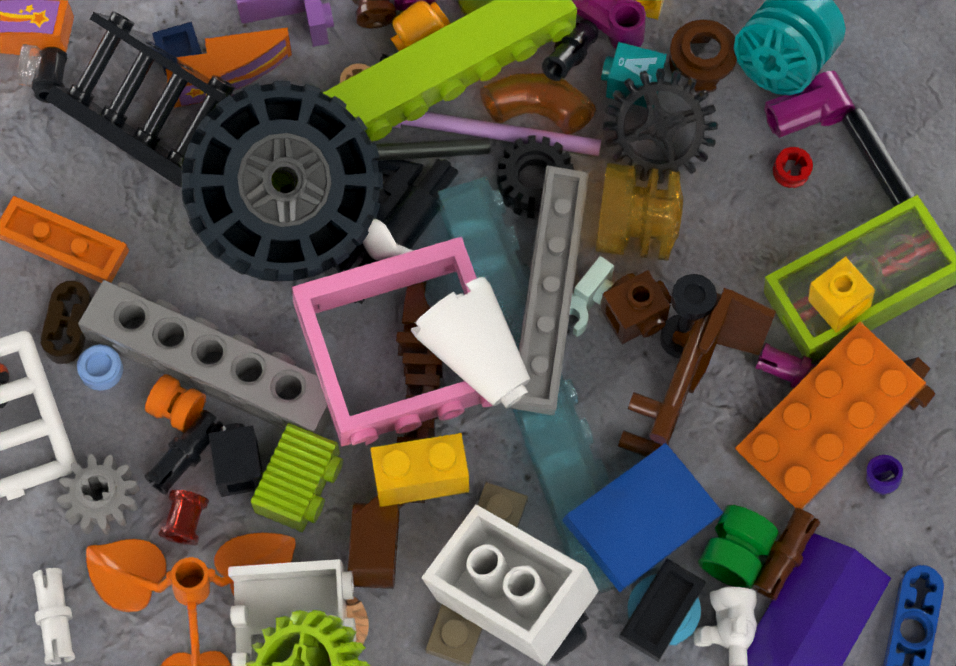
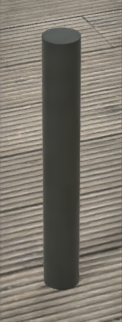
M488 137L376 144L380 156L377 161L489 154L491 149Z

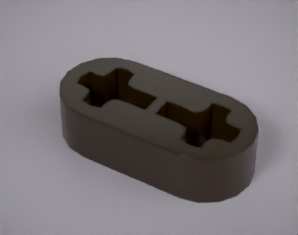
M65 281L53 290L41 332L40 343L44 352L52 362L58 364H68L75 361L80 356L85 343V337L78 323L92 298L87 288L77 281ZM72 295H77L81 304H74L70 317H67L68 310L63 301H70ZM65 327L67 328L66 334L72 343L64 344L61 350H57L53 340L58 341L62 338Z

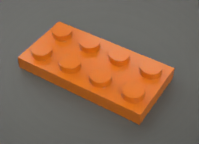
M860 321L738 444L735 450L795 508L804 509L926 386V382Z

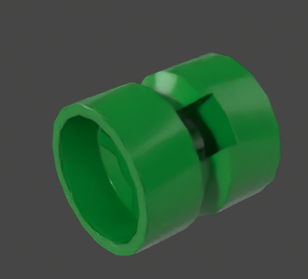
M727 505L714 528L718 538H710L697 562L707 574L731 587L751 589L762 568L758 557L769 554L779 532L772 522L760 514L745 507Z

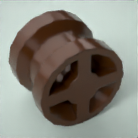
M353 0L358 6L355 16L356 22L360 27L367 29L382 28L391 24L396 17L395 6L390 0Z

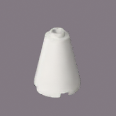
M480 277L466 284L471 292L466 295L463 293L456 295L453 291L431 307L415 322L418 327L411 328V332L423 345L492 406L503 403L505 408H508L528 394L524 386L531 379L493 289L485 277Z

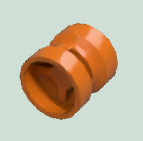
M164 374L151 389L145 403V412L157 419L164 417L170 420L173 428L184 433L202 412L206 403V395L195 388L185 389L181 386L178 379L169 374Z

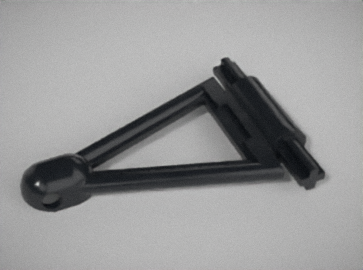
M403 159L377 161L379 172L388 178L384 182L383 188L379 191L378 203H380V208L376 219L387 226L397 245L411 249L439 212L440 205L438 200L458 174V170L452 167L451 162L443 159V161L437 159L418 186H413V183L421 174L423 164ZM288 184L282 187L280 192L289 193L291 185ZM362 242L361 245L357 246L349 254L347 259L334 266L338 273L347 271L359 256L363 260L358 267L377 262V260L371 258ZM365 299L356 301L354 303L359 302L360 304H362L365 301Z

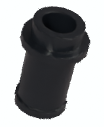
M47 47L42 49L38 78L33 80L32 83L35 97L45 103H50L46 98L53 85L65 87L62 82L65 63L67 62V53L59 48Z

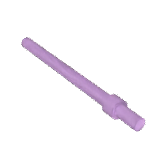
M426 112L417 120H405L393 127L401 129L402 125L481 138L488 137L489 139L512 143L521 138L524 144L528 143V136L536 135V143H542L543 136L550 138V146L552 147L558 142L563 146L562 151L599 156L601 145L600 139Z

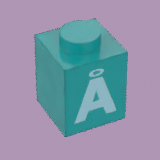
M618 42L614 57L606 56L601 74V80L607 81L606 98L615 100L612 96L615 90L621 91L624 95L628 96L631 92L624 83L628 78H631L637 87L643 85L640 79L641 71H647L650 82L657 81V69H665L667 54ZM644 95L633 103L634 105L647 108Z

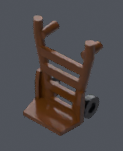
M689 274L678 279L673 286L671 303L679 315H673L666 320V325L661 330L660 342L666 353L680 359L662 402L633 392L629 402L628 410L655 419L649 435L651 440L623 430L618 447L647 457L663 444L667 443L669 445L688 392L693 394L705 375L716 344L759 355L775 316V310L727 288H724L722 294H719L710 279L703 275Z

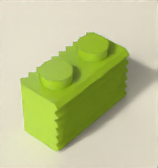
M288 423L255 490V494L252 496L251 504L254 512L282 525H286L291 529H296L299 532H304L308 521L316 523L325 503V498L320 497L326 482L334 483L343 465V458L339 457L338 443Z

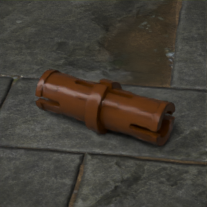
M800 508L794 509L788 524L777 542H774L770 554L752 586L759 594L771 600H777L784 583L794 567L799 568L804 559L802 553L821 523L817 518H814V515Z

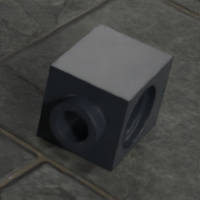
M233 423L220 427L219 432L208 433L216 485L221 497L255 491L263 477L258 439L254 427H245L244 424Z

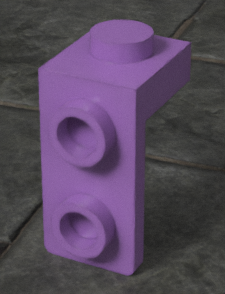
M236 0L241 23L306 12L313 47L329 44L327 28L334 27L329 2L322 4L321 0Z

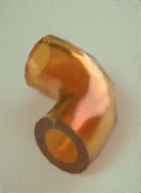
M516 73L495 80L480 89L481 99L487 112L496 123L500 124L522 114H538L548 117L563 133L573 134L584 128L591 121L596 111L595 104L589 97L570 82L563 79L560 81L551 80L544 73Z

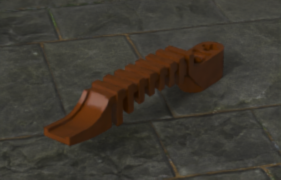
M427 281L407 286L402 317L404 330L403 332H397L396 342L399 344L398 356H403L402 363L405 365L404 377L405 384L408 386L405 399L440 389V378H443V361L423 345L411 332V328L418 327L415 322L430 309L425 298ZM438 417L421 422L422 425L419 428L404 433V437H397V443L435 437V419H438ZM378 495L369 503H353L348 571L353 573L354 587L394 589L400 508L406 503L380 507ZM425 500L414 501V502H408V503H425Z

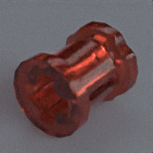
M171 490L168 498L172 503L165 526L160 527L158 535L177 544L197 545L199 541V536L196 534L202 510L208 508L209 500L191 491Z

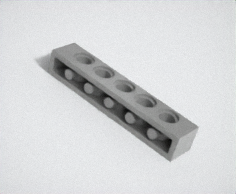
M103 280L78 323L86 340L97 345L110 346L125 358L163 375L169 374L178 379L182 384L195 388L204 394L283 430L286 429L288 423H291L322 436L331 419V414L315 369H312L310 373L297 367L296 362L285 354L274 351L270 355L257 349V345L245 336L234 334L233 337L223 334L218 331L219 329L215 324L205 318L195 317L192 320L183 316L177 307L167 301L158 299L154 303L143 298L139 290L127 283L119 282L118 285H114ZM133 318L145 319L144 323L136 329L125 328L126 324ZM172 335L183 336V340L176 346L167 347L163 345L164 341ZM218 352L222 354L221 359L214 364L202 363V359L208 353ZM255 369L262 372L261 376L253 382L240 380L242 374L248 370ZM288 387H296L301 390L299 396L293 400H284L279 397L280 393Z

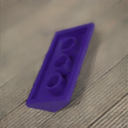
M814 533L802 553L804 559L799 568L794 567L784 583L777 600L773 599L756 627L753 642L747 649L748 666H843L888 586L891 577L856 549Z

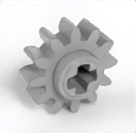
M89 454L87 468L82 469L77 463H72L71 469L75 474L74 479H60V484L68 494L59 496L57 501L62 508L69 509L66 512L65 518L71 525L81 520V529L85 534H89L93 530L94 525L98 524L105 535H109V522L116 520L119 525L125 527L127 521L122 513L124 509L129 511H136L138 509L136 502L129 495L138 493L140 488L136 481L129 480L132 471L127 464L117 469L113 455H108L103 465H99L95 456ZM104 488L106 492L102 493L103 499L94 501L92 497H96L95 491Z

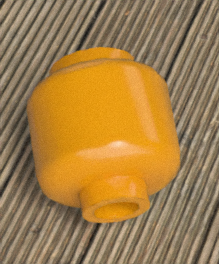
M419 0L393 19L392 27L396 35L390 38L397 50L401 51L451 23L436 2L429 5L427 2Z

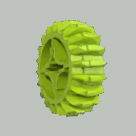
M297 610L292 612L291 617L281 616L276 618V628L267 627L262 629L266 642H257L251 645L258 654L256 661L252 660L245 663L247 666H330V657L332 666H370L366 661L358 660L359 655L366 647L362 643L353 642L356 631L351 627L343 626L341 618L332 615L327 616L325 612L312 610L309 613Z

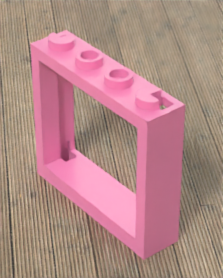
M462 237L292 287L293 304L341 447L349 444L356 445L365 442V445H369L379 438L378 435L394 430L397 434L408 433L419 428L422 425L421 422L438 417L442 421L453 419L464 413L465 408L481 404L482 407L492 406L468 383L463 381L349 416L315 315L316 313L457 272L466 295L471 292L466 284L477 279Z

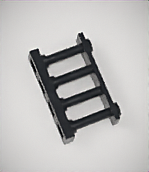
M112 11L110 16L93 12L90 20L106 29L103 38L77 85L72 84L70 88L53 85L46 100L178 187H182L181 169L192 136L204 117L219 102L229 95H234L235 87L216 75H212L211 79L207 78L132 30L135 23L115 11ZM123 40L140 52L110 106L105 105L104 108H101L92 102L95 97L92 92L119 42ZM156 61L172 71L173 74L143 128L138 127L135 130L125 123L127 116L124 114L153 62ZM189 82L207 95L177 149L172 148L169 152L158 145L161 140L158 135L186 84Z

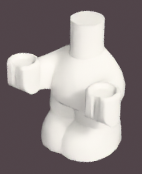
M727 587L710 592V601L716 611L717 626L696 628L694 631V645L700 647L710 646L712 643L721 645L729 651V666H748L747 649L753 642L757 627L754 617L757 593L754 590L742 587Z

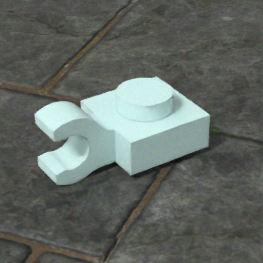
M599 256L575 286L574 293L572 294L569 315H575L579 319L573 328V335L576 337L580 336L587 328L588 311L595 302L601 305L603 293L612 289L614 284L612 282L614 265Z

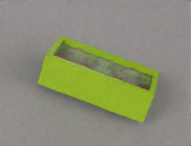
M916 195L765 276L764 295L776 311L777 316L801 355L812 358V362L827 355L860 321L871 331L956 285V252L920 197ZM846 256L872 285L875 292L871 307L836 333L808 301L810 283Z

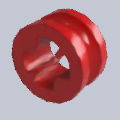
M798 147L785 148L778 154L772 168L773 176L781 186L787 188L800 187L807 182L813 169V161L804 149ZM788 160H794L795 166L798 163L801 164L802 168H800L797 176L790 175L791 170L787 173L784 171L783 168H785Z

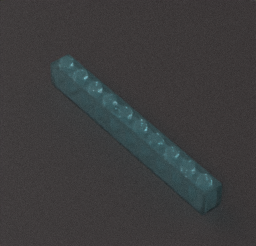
M486 176L438 191L439 212L449 239L462 237L476 277H485L490 283L519 350L530 269L527 263L520 265L516 251L520 250L518 238L513 226L506 227L501 214H505L506 210L499 189L492 190ZM561 374L554 416L518 409L512 410L565 554L587 568L599 590L596 595L614 590L616 587L564 524L562 519L566 514L604 488V485L609 484V479L601 458L594 460L589 445L593 444L594 441L590 426L586 418L579 420L574 405L578 404L574 384L571 379L564 380Z

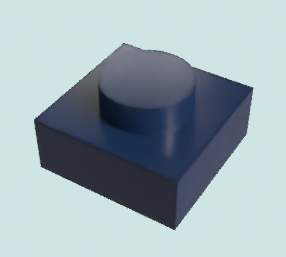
M192 21L152 33L155 44L174 57L202 54ZM162 66V67H163V70H164V73H165V76H166V75H167V73H166V68H165L164 66Z

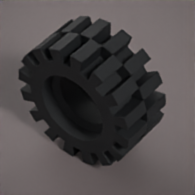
M536 135L528 136L527 144H524L522 139L519 138L514 141V149L509 145L504 149V157L500 156L498 161L499 197L503 196V203L507 208L514 205L513 213L520 216L522 210H526L527 218L534 219L535 212H538L540 209L542 188H527L520 182L518 176L523 168L531 165L546 168L548 165L574 170L573 164H570L571 156L568 151L562 154L563 146L560 143L556 142L552 147L550 146V138L543 136L542 143H536Z

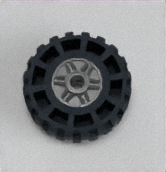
M274 81L272 84L265 85L254 84L243 88L241 92L232 96L229 95L219 102L204 117L192 136L181 171L183 206L186 209L192 230L196 236L198 235L210 254L228 265L230 269L242 275L245 274L258 278V280L272 282L296 281L313 277L339 265L347 259L349 254L357 246L361 245L369 234L368 229L373 219H376L380 208V203H378L379 191L383 188V173L379 172L377 159L380 158L375 143L371 144L365 132L368 128L360 117L355 118L345 108L347 104L336 96L331 98L321 93L318 87L306 83L304 86L290 84V81ZM280 172L288 176L291 181L289 193L278 192L273 187L271 180L273 173Z

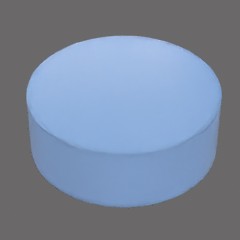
M99 344L93 345L82 352L77 362V371L87 387L102 391L112 388L119 382L123 374V364L118 353L113 348Z

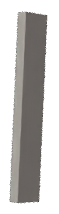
M546 166L518 350L531 380L524 386L528 394L510 406L512 409L553 416L556 412L589 177L588 172Z

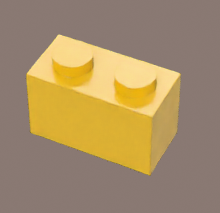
M462 433L370 448L380 507L469 492V473Z

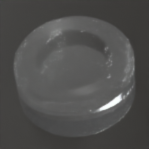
M23 44L21 47L18 63L19 85L32 87L33 80L38 78L41 48L37 45Z

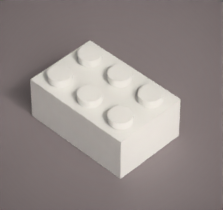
M478 505L473 507L421 577L438 602L544 666L547 665L599 591L584 565Z

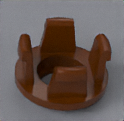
M701 19L686 23L676 31L671 41L669 57L671 74L678 70L685 78H694L697 81L694 87L696 93L704 89L708 93L715 91L719 80L733 72L736 66L734 34L723 24L712 20ZM711 39L716 40L721 46L718 55L711 59H701L695 56L690 48V44L709 43Z

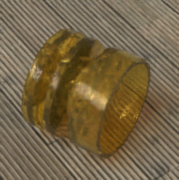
M607 163L595 252L624 255L630 237H634L639 240L640 258H647L650 240H658L657 260L669 261L670 252L679 236L682 217L683 196L680 185V172L669 171L666 190L657 189L659 169H652L646 186L640 187L636 183L635 166Z

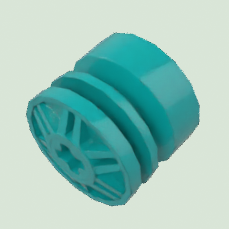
M765 0L735 36L734 52L737 62L752 81L774 94L790 96L801 93L813 81L823 68V65L844 41L846 32L844 18L833 0Z

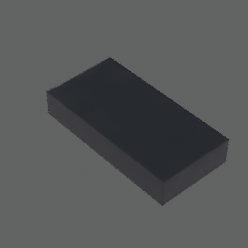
M666 558L620 633L619 638L659 662L704 588L706 581Z

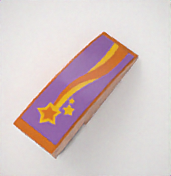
M0 0V53L29 56L31 49L42 50L47 47H55L67 52L74 20L69 1Z
M288 27L206 38L205 54L176 58L211 79L212 75H216L226 80L235 87V91L275 69L292 55ZM166 68L168 82L173 72ZM188 82L174 108L201 103L207 94Z

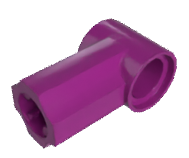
M572 0L577 7V14L583 19L593 22L599 30L608 35L610 44L615 49H617L618 42L640 47L645 39L646 12L638 1ZM622 24H632V25H634V26L628 28V27H622V26H620V25H622Z
M826 71L816 75L813 81L801 93L780 96L765 102L764 106L767 123L772 133H775L778 138L820 123L822 126L835 125L842 121L845 114L855 109L849 94L835 71Z

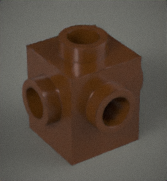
M649 270L637 276L634 273H630L618 279L613 284L612 289L603 293L600 310L623 345L640 335L643 338L653 336L665 327L671 306V295L661 280H654Z

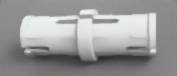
M46 568L47 575H43L42 570L32 574L35 581L39 609L35 613V621L37 625L41 626L45 664L56 665L62 664L61 658H64L65 662L75 659L68 622L72 619V611L70 607L66 606L62 569Z

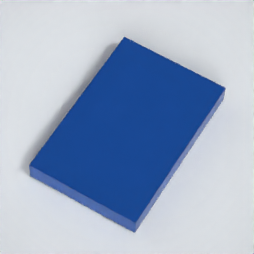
M665 443L566 514L562 521L616 589L622 592L717 520L724 512L668 444Z

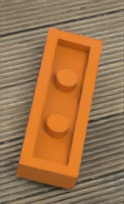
M16 196L12 197L0 218V240L100 283L103 280L112 283L129 252V248L124 242Z

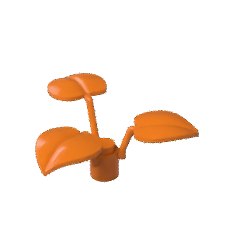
M252 533L232 538L225 542L214 556L215 568L223 577L216 575L214 569H208L203 561L194 557H186L179 560L172 570L166 573L167 565L162 551L153 543L140 539H125L109 544L90 545L86 549V562L90 580L100 598L107 605L119 611L137 612L143 610L151 600L152 591L162 593L172 584L174 597L179 603L188 608L191 654L175 653L166 658L160 666H231L227 657L219 651H208L200 654L197 605L203 603L209 596L210 582L220 587L230 584L231 592L234 595V581L228 575V567L292 563L296 541L291 536L277 533Z

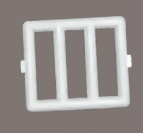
M20 331L0 338V357L18 351L27 377L0 385V404L33 393L42 418L0 432V451L48 435L57 460L0 479V498L6 496L8 501L24 496L26 494L25 489L72 474L71 464L77 463L33 337L27 331Z

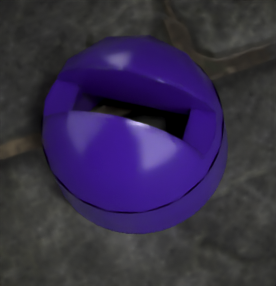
M879 455L869 461L866 470V480L874 492L882 495L891 494L900 486L903 477V467L896 458L889 455ZM892 474L894 475V478L881 482L882 480L890 477Z

